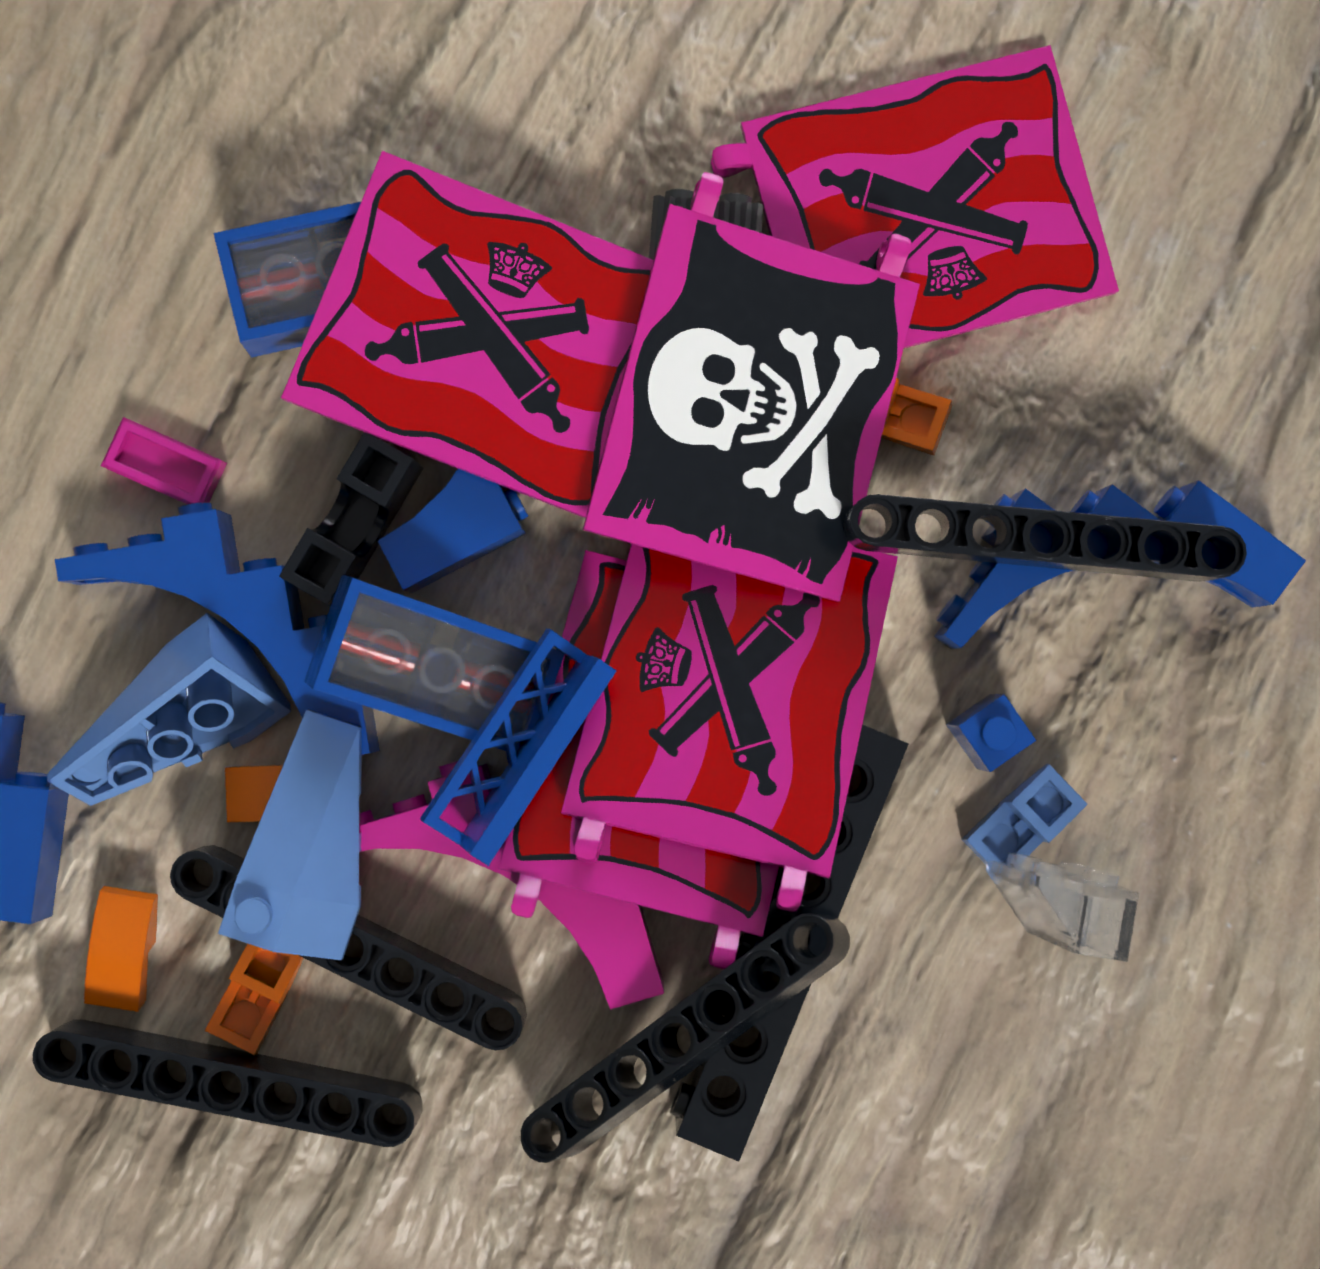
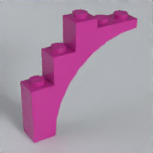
M458 761L439 766L441 777L427 782L432 799ZM488 765L478 766L480 781L491 779ZM470 773L461 785L471 783ZM492 788L482 791L484 800ZM473 793L453 797L439 818L464 832L476 814ZM424 794L392 803L394 814L374 819L371 810L359 813L361 851L371 849L427 850L464 858L505 876L516 885L518 883L520 874L498 868L505 842L488 866L470 855L459 844L422 822L420 817L430 804L426 803ZM542 880L538 900L570 931L596 972L610 1010L664 994V981L642 906Z

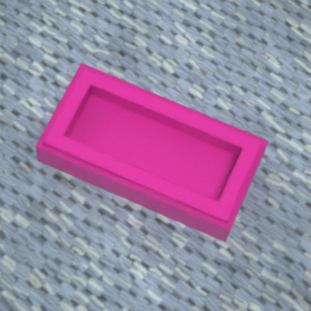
M123 417L101 467L185 504L210 502L227 463Z

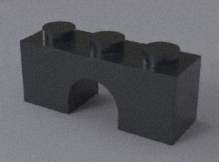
M364 432L337 477L341 487L334 505L318 527L313 530L306 529L279 577L331 606L342 575L359 579L379 545L378 540L385 535L421 474L423 467L410 456L379 438Z

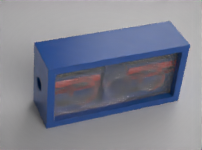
M361 202L213 233L239 340L251 358L302 347Z
M342 575L304 682L314 690L472 740L537 642L367 582ZM555 648L550 650L541 664L544 686L555 684L564 658V654ZM533 678L524 690L534 688ZM551 694L546 695L547 704ZM536 697L516 701L509 712L512 733L533 728L539 719ZM501 726L499 727L493 738L503 736ZM523 741L514 742L516 752ZM505 745L494 747L506 751Z

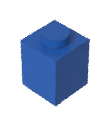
M989 694L946 724L976 769L986 772H992L1037 741L1005 694Z

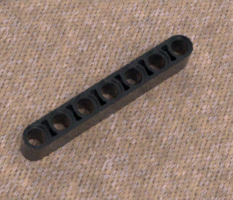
M881 494L868 495L860 499L848 511L843 523L844 534L849 543L864 551L1196 582L1225 578L1235 574L1244 565L1247 555L1246 544L1241 535L1235 530L1224 526ZM862 510H876L883 516L885 531L881 537H869L861 531L858 525V517ZM928 514L938 520L941 526V535L936 543L926 542L918 536L915 523L919 515ZM983 519L994 526L997 538L992 548L982 547L975 541L972 529L976 520ZM1035 524L1044 526L1052 536V546L1047 554L1037 551L1030 542V532ZM1092 529L1101 532L1108 542V550L1103 559L1094 556L1088 548L1087 538ZM1149 535L1155 536L1163 545L1164 554L1159 563L1151 561L1145 553L1144 545ZM1206 541L1212 542L1219 551V561L1215 568L1208 566L1202 558V548Z
M215 845L203 846L188 851L179 856L172 865L170 872L171 885L175 892L183 899L223 918L244 858ZM198 859L205 860L213 869V880L210 886L200 884L194 876L193 868ZM360 915L357 916L352 934L359 937L363 943L364 951L361 958L354 959L344 955L342 960L301 956L487 1049L497 1051L512 1046L520 1037L526 1021V1005L522 998L514 991ZM399 957L408 961L413 968V980L402 983L392 978L388 969L389 960ZM446 982L456 984L463 992L464 1003L455 1007L442 1003L437 994L438 985ZM495 1007L506 1009L514 1018V1026L506 1031L495 1030L487 1022L486 1011Z
M809 913L801 914L791 919L533 1111L524 1120L521 1128L520 1141L523 1150L531 1159L543 1163L572 1157L584 1151L838 965L847 956L850 948V935L846 926L839 919L830 915ZM816 925H819L827 936L825 950L819 956H815L808 946L809 932ZM770 959H774L778 963L781 971L780 981L774 989H771L763 978L765 964ZM726 992L733 997L735 1002V1013L729 1022L725 1020L720 1012V1000ZM681 1025H684L690 1034L691 1044L686 1053H683L677 1044V1032ZM638 1058L644 1062L646 1067V1079L643 1084L638 1082L634 1074V1065ZM595 1090L600 1093L603 1100V1110L600 1116L592 1105V1096ZM553 1121L556 1123L560 1131V1142L558 1146L555 1144L551 1136V1126Z
M83 1019L69 1021L43 1035L36 1042L33 1050V1064L36 1071L43 1078L52 1082L382 1147H395L404 1143L412 1134L423 1111V1102L419 1092L413 1086L404 1082L267 1055H253L246 1051ZM62 1038L74 1045L76 1050L75 1061L67 1059L62 1054L60 1049ZM115 1049H119L129 1056L131 1061L130 1072L121 1070L114 1061ZM168 1060L177 1061L184 1067L186 1082H178L169 1075L167 1070ZM222 1071H230L239 1078L241 1093H233L223 1086L221 1082ZM275 1082L290 1084L295 1090L296 1102L285 1103L281 1101L274 1091ZM340 1093L345 1095L351 1103L352 1112L348 1114L335 1112L329 1105L328 1094ZM387 1103H394L400 1106L407 1116V1122L403 1124L388 1122L382 1114L381 1106Z

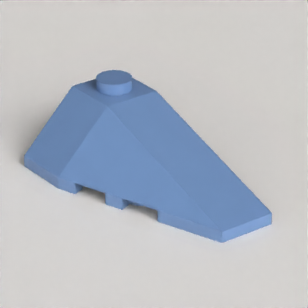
M206 613L159 651L49 771L47 782L92 806L151 782L154 772L182 762L185 767L203 761L202 753L226 743H230L233 748L251 742L291 712V705L249 643Z
M309 709L305 711L237 875L218 934L277 953L342 960L344 958L361 907V885H359V852H361L359 796L361 795L362 780L361 726Z

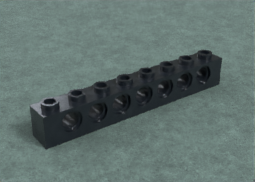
M862 724L854 764L861 771L862 781L856 791L847 794L841 822V833L837 841L830 878L821 877L819 887L813 893L803 895L799 908L795 912L781 910L776 906L777 894L784 867H779L763 937L742 932L735 960H738L770 936L773 926L780 920L793 919L801 914L809 913L830 915L838 919L909 743ZM816 925L809 932L808 946L815 956H819L825 950L827 936L824 930L819 925ZM770 959L765 964L763 971L773 972L780 979L781 971L779 965L774 959ZM811 984L754 1025L759 1030L758 1037L754 1043L746 1047H739L733 1043L728 1044L697 1067L690 1085L681 1082L670 1110V1114L677 1117L676 1136L739 1162ZM726 992L720 1000V1012L725 1020L729 1022L735 1013V1002L733 997ZM718 1076H729L738 1083L735 1092L725 1098L713 1096L707 1089L708 1085Z

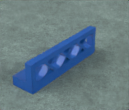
M546 628L420 817V820L459 844L470 855L489 866L616 673V670L601 659L585 654L553 630ZM552 647H554L576 663L563 682L544 686L541 664ZM533 678L534 688L524 690ZM555 693L547 705L546 695ZM536 697L539 719L532 729L512 733L509 712L516 701ZM501 726L503 736L493 738V736ZM523 741L516 752L514 742ZM505 745L508 766L502 775L480 781L477 760L483 751L488 748ZM470 773L471 783L461 785ZM492 788L484 800L482 791ZM473 793L476 814L464 832L439 818L453 797Z

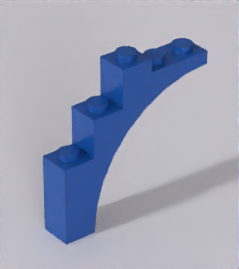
M457 469L447 485L415 517L379 539L378 543L402 589L409 593H414L525 535L526 532L520 521L529 516L516 491L509 489L504 492L499 484Z
M1199 480L1180 488L1176 486L1170 488L1154 508L1153 512L1159 516L1158 518L1113 484L1096 491V493L1088 490L1070 511L1217 525L1235 530L1241 535L1246 544L1247 555L1244 565L1238 572L1229 577L1205 582L1221 588L1252 608L1274 605L1306 562L1304 558ZM1026 488L1014 494L1011 498L1003 494L994 504L1054 510ZM986 521L990 526L981 538L993 547L997 538L996 530L990 522ZM1035 524L1030 532V542L1037 551L1047 554L1052 546V536L1044 526ZM1092 529L1087 538L1088 548L1094 556L1103 559L1108 550V542L1101 532ZM1149 535L1144 545L1145 553L1151 561L1159 563L1164 554L1163 545L1155 536ZM1206 541L1202 548V558L1208 566L1215 568L1219 561V551L1212 542ZM978 561L969 574V577L975 581L963 598L955 594L944 606L936 618L942 626L934 637L950 649L962 648L990 616L1024 591L1062 573L1075 570Z
M212 503L183 505L178 507V516L161 518L164 534L163 541L161 534L137 535L127 539L129 547L108 550L107 543L85 544L73 548L74 556L55 559L59 582L76 585L126 582L155 586L185 596L223 617L262 652L284 681L302 718L305 711L309 709L361 726L362 755L380 751L373 708L314 690L304 682L327 615L308 618L309 628H304L298 587L279 577L285 566H277L276 558L244 562V572H240L232 517L230 514L213 509Z
M0 702V921L33 924L53 915L69 794L47 782V774L17 772L25 715L5 713L6 703Z

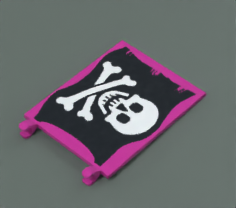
M704 172L695 185L690 210L673 204H669L582 530L838 602L841 599L854 547L849 543L844 534V519L852 506L867 496L920 286L918 283L900 278L910 252L911 240L899 234H892L888 240L883 241L879 247L875 270L713 217L724 181L718 175ZM863 510L859 514L858 525L860 524Z

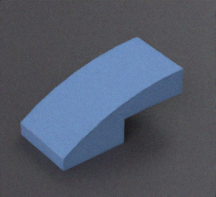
M1046 764L995 806L962 838V841L999 879L1005 880L1042 842L1050 843L1088 804L1050 764Z

